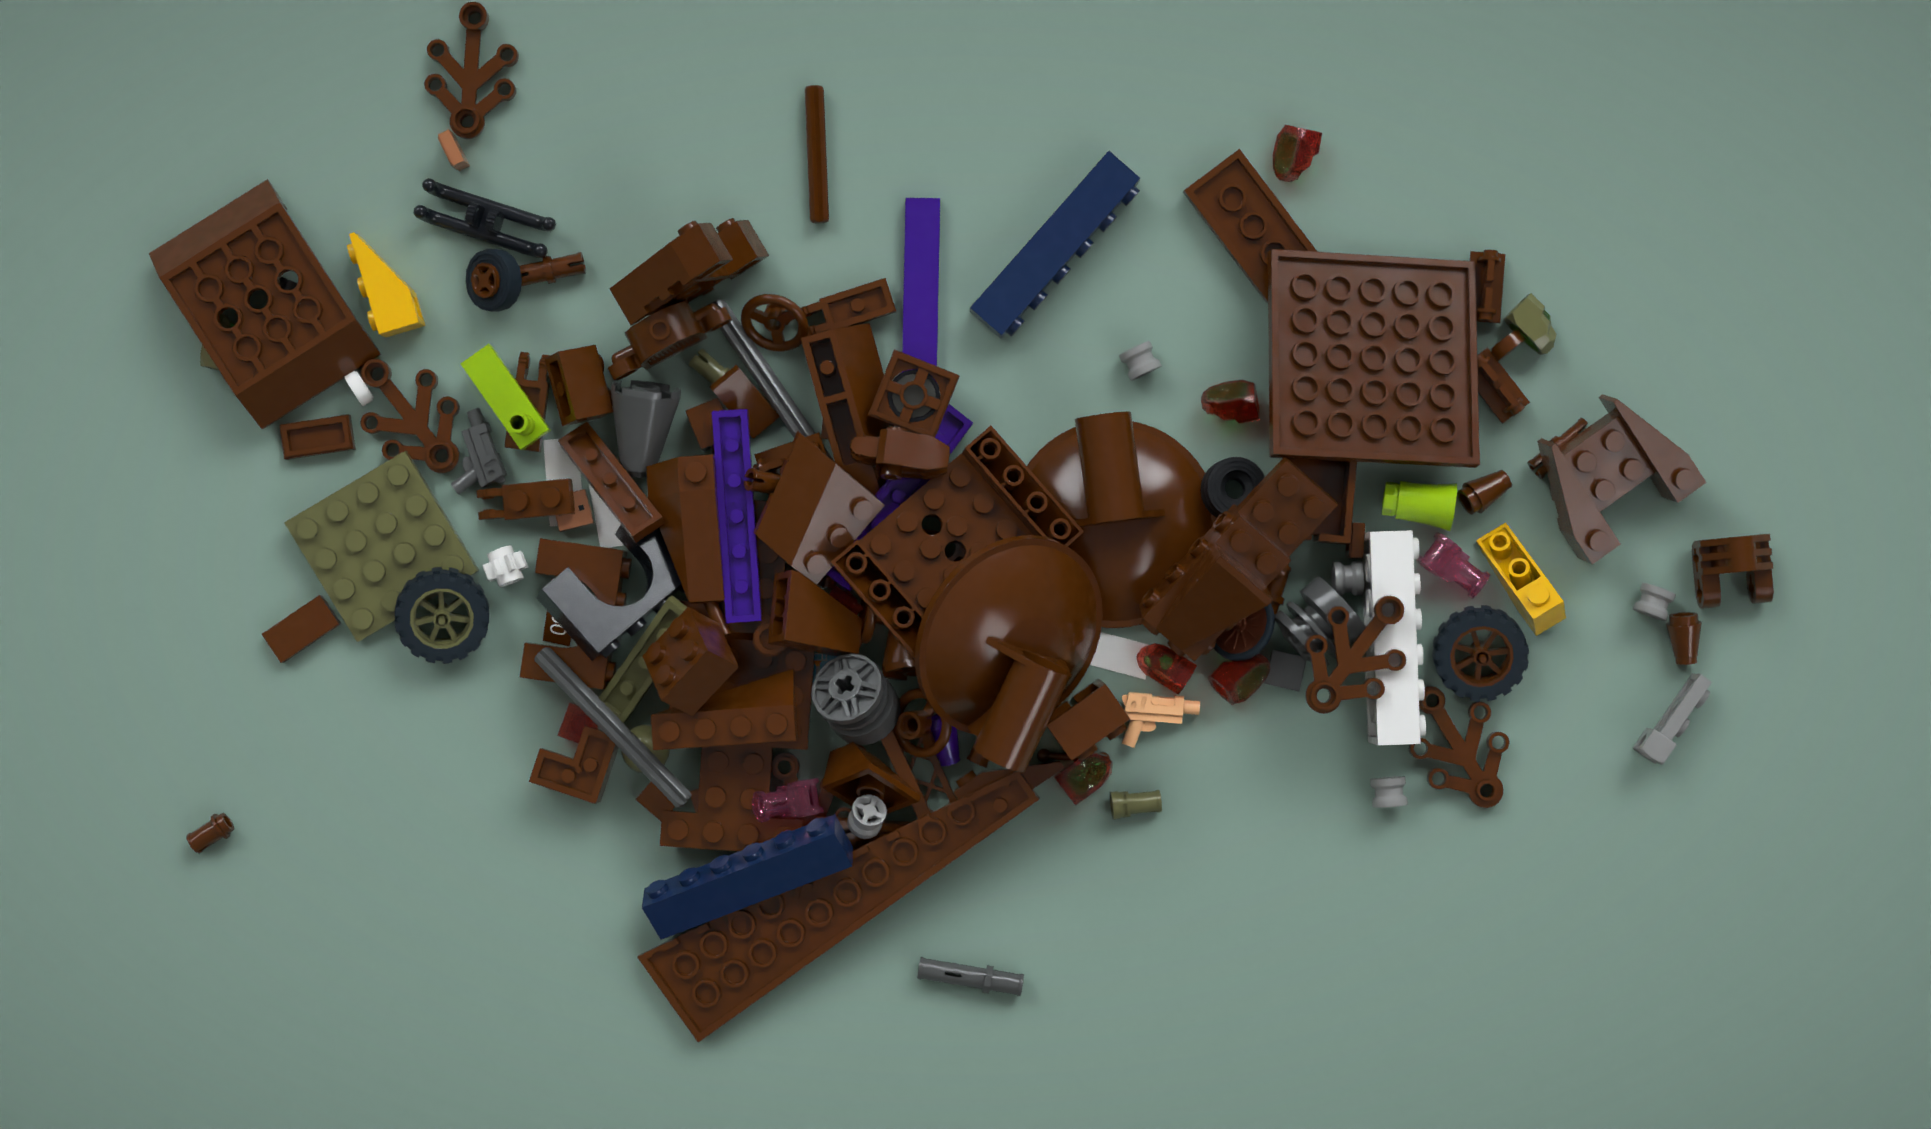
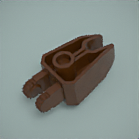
M888 427L887 429L880 430L879 437L857 435L856 438L854 437L851 440L850 451L853 460L859 462V464L862 462L865 465L876 466V473L887 480H901L902 478L931 479L948 472L950 447L933 436L911 433L901 427Z

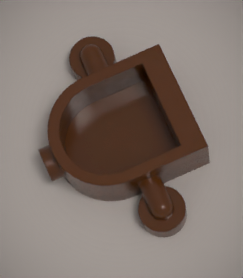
M687 301L668 306L639 321L625 332L630 345L612 355L611 360L613 364L608 367V370L614 381L633 374L641 367L648 370L707 339L706 333L725 326L733 319L726 307L719 309L714 303H710L696 311L693 310Z

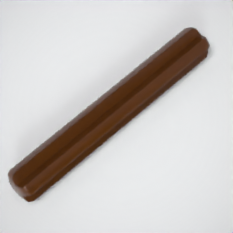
M810 85L805 87L809 206L811 222L819 224L829 221L824 89L820 85Z

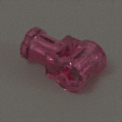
M1436 532L1434 535L1435 541L1424 556H1419L1416 561L1430 573L1442 578L1447 583L1456 582L1468 591V596L1473 599L1485 586L1491 574L1488 571H1480L1468 562L1469 555L1464 553L1448 537Z
M819 778L788 782L787 785L777 786V791L765 793L761 790L754 792L752 809L755 817L759 822L763 823L769 821L770 817L780 815L781 818H798L824 813V807L819 804L816 787L819 783Z

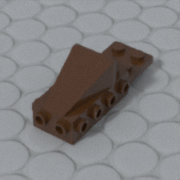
M1284 456L1238 506L1233 504L1227 511L1221 513L1203 537H1199L1191 545L1189 552L1168 569L1165 577L1156 587L1149 589L1145 593L1139 604L1143 618L1142 624L1152 634L1157 636L1161 633L1169 640L1167 642L1168 646L1180 657L1186 654L1195 662L1201 654L1203 656L1207 655L1214 648L1217 642L1216 639L1225 629L1227 631L1231 630L1238 621L1261 610L1273 601L1267 588L1268 584L1273 579H1280L1286 573L1291 562L1289 556L1338 506L1336 500Z

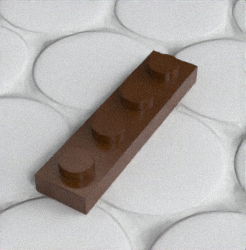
M585 422L558 440L563 451L635 543L665 524L661 514L588 422Z

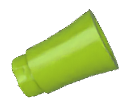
M1400 481L1398 484L1386 482L1381 515L1395 516V519L1413 521L1451 531L1456 506L1457 483L1426 484Z

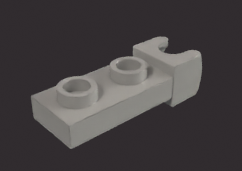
M1692 673L1654 729L1646 728L1633 746V749L1655 764L1658 762L1662 765L1677 745L1672 741L1674 736L1680 737L1690 723V720L1687 718L1695 707L1697 709L1700 708L1709 697L1710 691L1707 689L1712 682L1701 674Z

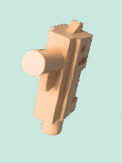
M1128 692V695H1122V701L1125 706L1124 711L1130 718L1122 744L1135 748L1141 731L1150 732L1155 730V722L1182 724L1183 714L1199 715L1200 701L1184 700V696L1174 695V697L1152 696L1151 693Z

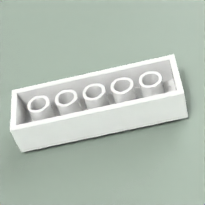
M1413 530L1367 532L1364 537V553L1361 562L1364 573L1363 621L1365 626L1375 616L1374 605L1379 598L1395 596L1404 605L1402 619L1395 624H1387L1365 653V657L1383 655L1388 650L1397 649L1406 656V664L1401 670L1380 669L1365 671L1366 679H1380L1385 686L1384 694L1380 698L1369 699L1366 697L1368 743L1375 745L1421 744L1420 736L1426 735L1425 715H1420L1419 701L1424 700L1425 687L1423 679H1418V665H1423L1422 644H1417L1416 630H1421L1422 613L1420 608L1416 609L1415 594H1420L1421 581L1420 574L1414 573V559L1419 558L1418 538H1413ZM1390 603L1382 606V614L1389 617L1393 614L1394 608ZM1393 653L1389 656L1388 661L1391 666L1396 667L1400 664L1401 659L1397 653ZM1371 682L1367 686V692L1370 695H1376L1379 691V685L1376 682Z

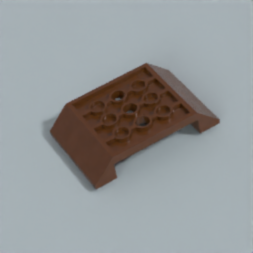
M268 179L149 253L160 280L235 396L261 429H265L344 379V376L360 369L367 361L382 355L363 325L358 322L286 211L285 204ZM289 271L295 272L298 276L297 286L292 290L282 289L280 286L281 276ZM258 290L265 291L268 295L266 306L261 309L252 308L250 304L251 295ZM228 309L235 310L238 314L236 325L231 328L222 327L220 323L221 314Z
M990 426L948 464V472L946 474L930 479L860 540L857 539L830 563L915 660L917 634L928 604L947 576L970 555L996 541L1024 535L1051 538L1068 547L1084 531L997 431ZM930 516L936 517L941 523L940 532L935 535L925 533L922 529V520ZM950 543L960 544L964 549L963 559L957 562L949 560L945 555V547Z

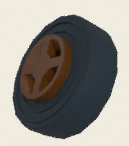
M486 249L477 252L470 260L466 269L465 282L468 295L477 307L486 311L499 312L510 308L517 301L521 292L522 277L520 267L511 254L504 250Z

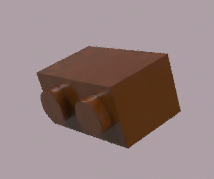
M596 345L558 351L544 359L562 427L601 419L613 413L611 390L607 387L603 374L604 361L601 355L598 354Z

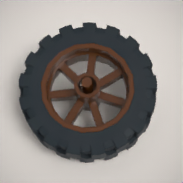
M1481 605V608L1468 606L1464 608L1465 611L1452 613L1449 616L1450 619L1440 625L1438 628L1439 633L1433 640L1434 649L1432 657L1443 684L1448 689L1453 690L1457 696L1464 698V696L1469 697L1470 701L1480 702V699L1485 698L1487 701L1497 699L1496 696L1502 693L1504 696L1512 691L1511 687L1514 684L1518 685L1523 679L1522 673L1524 670H1527L1529 663L1527 659L1529 648L1517 622L1503 610H1495L1487 605ZM1477 630L1491 631L1484 642L1478 639L1476 633ZM1471 633L1473 643L1470 646L1459 643L1465 635ZM1497 635L1503 639L1506 647L1488 649ZM1455 649L1471 654L1456 663L1454 658ZM1506 654L1505 660L1500 667L1491 660V656ZM1472 662L1476 663L1474 676L1465 674L1461 669ZM1488 665L1494 670L1489 675L1481 676L1482 666Z

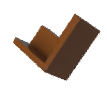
M586 725L584 726L574 758L540 748L529 782L597 804L602 800L619 748L602 730Z

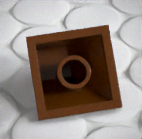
M852 742L830 751L821 787L848 805L852 806L855 800L862 795H873L884 802L887 814L920 801L921 796L881 760L866 751L863 746H858Z

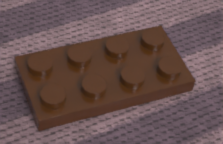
M1240 149L1183 191L1184 195L1266 303H1268V252L1271 249L1317 252Z

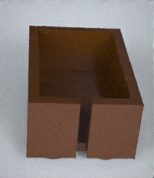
M1287 458L1334 498L1338 504L1304 541H1310L1312 535H1314L1313 542L1350 544L1357 462Z
M1100 679L1095 680L1073 696L1077 702L1074 706L1071 707L1068 701L1058 706L1047 725L1071 761L1076 757L1080 761L1086 759L1098 750L1095 745L1104 737L1112 740L1127 729L1124 723L1130 720L1129 716L1107 685Z

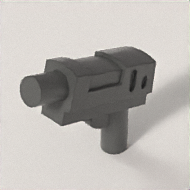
M480 408L467 412L471 427L461 431L470 457L463 459L465 473L451 483L458 494L479 481L481 488H485L494 482L504 483L505 476L507 475L500 453L496 451L491 436L489 422H484Z

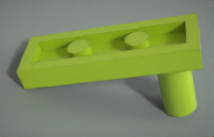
M487 344L460 363L520 450L526 449L551 431L491 344Z

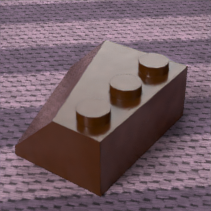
M797 431L793 440L795 445L788 461L785 460L781 467V477L774 493H770L753 533L790 566L817 585L833 567L830 562L857 539L885 505Z

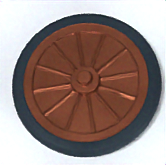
M1271 603L1238 621L1231 630L1227 631L1225 629L1216 639L1217 642L1214 650L1223 658L1232 661L1247 660L1260 653L1268 644L1274 631L1275 615Z

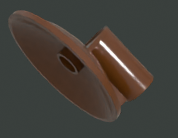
M1130 411L1075 419L1076 427L1061 433L1049 441L1031 459L1027 467L1084 531L1068 547L1085 560L1097 580L1102 598V628H1125L1142 625L1141 621L1143 618L1139 604L1145 593L1149 589L1156 587L1165 577L1168 569L1189 552L1191 545L1199 537H1203L1217 519L1207 510L1201 497V483L1205 472L1193 455L1177 440L1154 427L1132 421Z
M1034 535L1010 537L981 548L961 562L942 582L926 608L915 646V668L921 692L928 705L944 721L958 730L976 735L977 740L973 746L974 750L997 765L1016 772L1026 771L1054 710L1077 687L1091 664L1100 639L1103 617L1101 593L1091 568L1075 551L1054 539Z

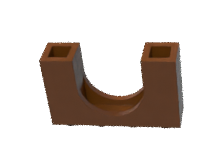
M540 538L535 573L558 576L569 567L578 579L593 591L598 600L613 606H626L627 593H622L623 579H629L632 559L627 558V551ZM531 642L524 643L520 678L555 682L534 660L535 656L545 647L551 648L590 688L605 689L616 673L617 663L611 662L612 654L606 659L600 655L592 662L578 645L566 648Z

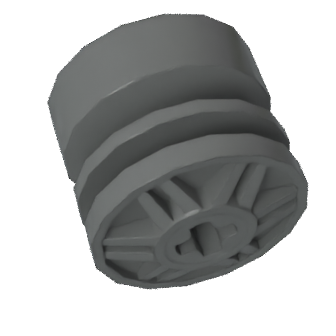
M1319 576L1315 577L1300 591L1305 603L1308 605L1304 610L1292 601L1286 604L1294 617L1293 620L1282 611H1278L1274 616L1286 641L1302 658L1310 662L1311 655L1305 649V641L1311 635L1323 636L1328 643L1326 652L1333 658H1336L1335 644L1332 641L1334 639L1332 626L1326 620V614L1330 608L1341 606L1348 611L1349 621L1347 623L1350 645L1357 640L1366 628L1365 624L1347 602ZM1336 610L1332 613V621L1339 624L1343 621L1344 614L1342 611ZM1318 638L1313 639L1310 643V648L1313 652H1319L1322 649V642ZM1325 658L1326 666L1330 665L1328 660Z
M854 653L840 655L827 662L817 673L813 682L812 701L817 711L845 742H854L858 746L874 744L886 737L896 726L901 713L900 698L878 666L866 656Z

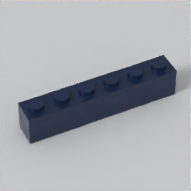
M1108 151L970 307V312L1000 339L1006 333L1013 336L1025 322L1021 318L1024 312L1029 307L1033 310L1037 309L1048 296L1044 292L1047 286L1052 281L1056 284L1060 283L1071 270L1067 266L1070 260L1075 255L1081 258L1094 244L1090 239L1098 229L1104 232L1117 218L1113 213L1121 203L1127 206L1140 192L1136 187L1140 177L1113 153Z
M835 814L827 818H817L806 826L793 831H783L775 838L762 843H752L734 854L721 855L708 864L698 868H688L679 875L667 880L654 881L644 888L642 909L660 940L852 867L853 846Z

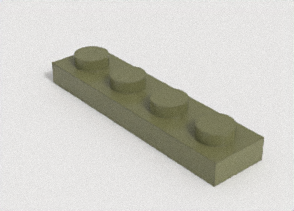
M670 596L599 696V699L623 723L628 720L654 683L643 655L647 652L649 646L656 642L670 627L672 621L678 618L687 608L674 596Z

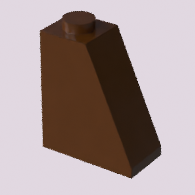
M789 570L775 574L768 644L837 657L852 653L859 654L863 633L861 630L862 619L799 571Z

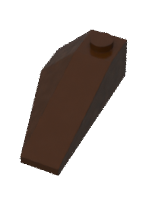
M714 455L681 456L646 466L648 499L661 514L665 522L659 529L689 603L724 601Z

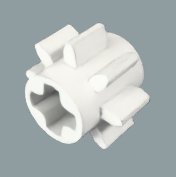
M512 545L487 554L489 563L482 566L488 581L497 580L499 587H505L524 579L521 570L528 568L523 552L518 551L514 553Z

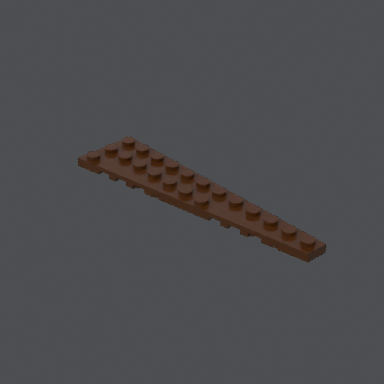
M1015 771L853 850L852 867L701 924L638 955L637 958L697 1042H700L1037 802L1040 797L1022 772Z

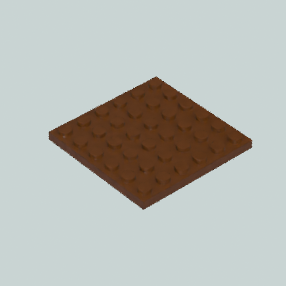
M1271 249L1268 252L1269 457L1284 458L1285 456L1291 459L1468 468L1479 466L1475 261Z

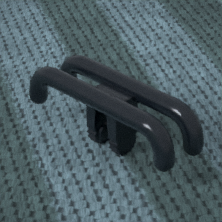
M430 178L423 181L422 187L424 191L468 208L465 220H461L434 211L423 205H418L414 208L413 212L416 218L429 224L536 258L546 256L548 250L544 244L520 239L502 233L500 230L504 219L538 230L551 232L556 227V221L552 217L536 215L441 184Z

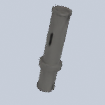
M921 957L917 979L983 989L982 993L987 994L990 991L1021 996L1024 974L993 970L994 966L987 965L986 968ZM946 972L956 973V974H961V975L949 974V973H946Z

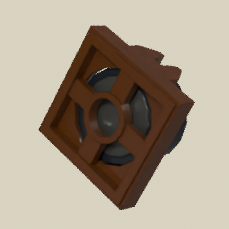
M894 349L868 416L893 427L904 428L911 433L929 435L935 438L960 375Z

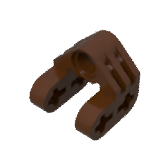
M1770 534L1693 542L1692 564L1695 594L1699 608H1715L1720 606L1721 587L1719 574L1746 571L1747 590L1751 603H1768L1773 600L1772 569L1774 568L1770 555H1772V548H1769Z

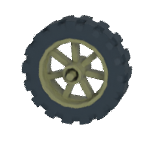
M442 567L432 568V571L425 572L424 570L416 574L414 579L408 580L397 597L394 615L395 629L400 636L401 643L411 649V653L418 658L422 656L430 663H435V660L443 661V664L452 663V660L457 658L462 660L468 656L469 652L478 649L481 645V640L487 634L489 624L488 600L484 595L482 587L479 584L477 585L470 575L459 573L458 569L449 568V570H442ZM438 592L439 603L435 606L424 599L427 595ZM444 592L454 594L458 598L448 605L444 603ZM464 602L469 616L451 612ZM418 604L433 614L416 618ZM457 621L467 624L459 634H456L450 622ZM433 622L434 627L430 635L425 634L418 626ZM440 628H446L451 636L450 638H436Z

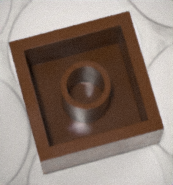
M687 607L678 618L672 621L670 627L656 642L649 646L647 652L643 655L661 701L691 716L707 702L739 667L719 623L690 607Z

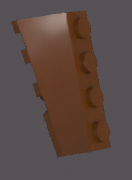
M794 669L713 694L693 716L675 707L651 714L653 750L796 741L798 739Z

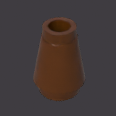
M1499 470L1463 483L1462 489L1457 492L1458 499L1469 514L1483 513L1512 487V483L1507 473Z
M1679 612L1669 615V622L1666 623L1676 664L1689 665L1697 663L1702 622L1698 621V613Z

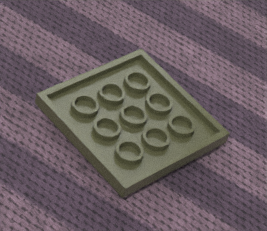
M407 451L400 453L284 522L357 642L395 621L397 597L403 590L406 582L414 579L419 572L424 570L428 572L432 571V568L442 567V570L455 568L459 570V573L464 575L466 573L471 576L479 571ZM438 592L427 595L424 599L428 601L437 596Z

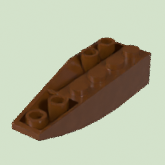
M870 323L835 328L802 337L803 349L834 460L873 495H876L887 479L882 478L876 473V466L865 465L862 462L859 464V462L853 460L850 451L851 440L854 437L856 438L857 435L879 437L880 430L889 427V424L868 416L884 376Z

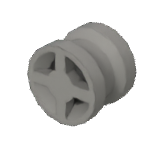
M1150 341L1137 345L1119 355L1121 362L1126 363L1129 368L1128 376L1131 381L1162 366L1159 359L1153 357L1151 352L1153 347Z
M1353 561L1350 565L1332 562L1331 584L1332 588L1340 596L1349 592L1354 596L1363 595L1364 573L1361 561Z
M1642 583L1640 587L1642 595L1640 600L1635 602L1633 610L1646 616L1666 621L1669 615L1667 607L1669 603L1674 601L1676 594L1651 584Z
M1405 776L1370 779L1371 787L1375 789V797L1372 799V806L1374 808L1408 805L1407 797L1403 794V786L1406 784Z
M862 795L858 797L853 803L847 819L848 828L851 833L863 839L876 836L880 832L886 818V805L877 796Z

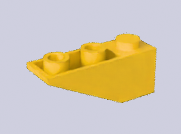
M354 232L350 233L349 236L352 243L347 245V249L354 265L358 264L362 277L357 278V283L362 297H368L371 310L367 311V316L372 330H378L379 335L387 338L426 326L416 292L361 236Z
M1506 522L1476 540L1514 606L1536 636L1566 619L1563 599Z

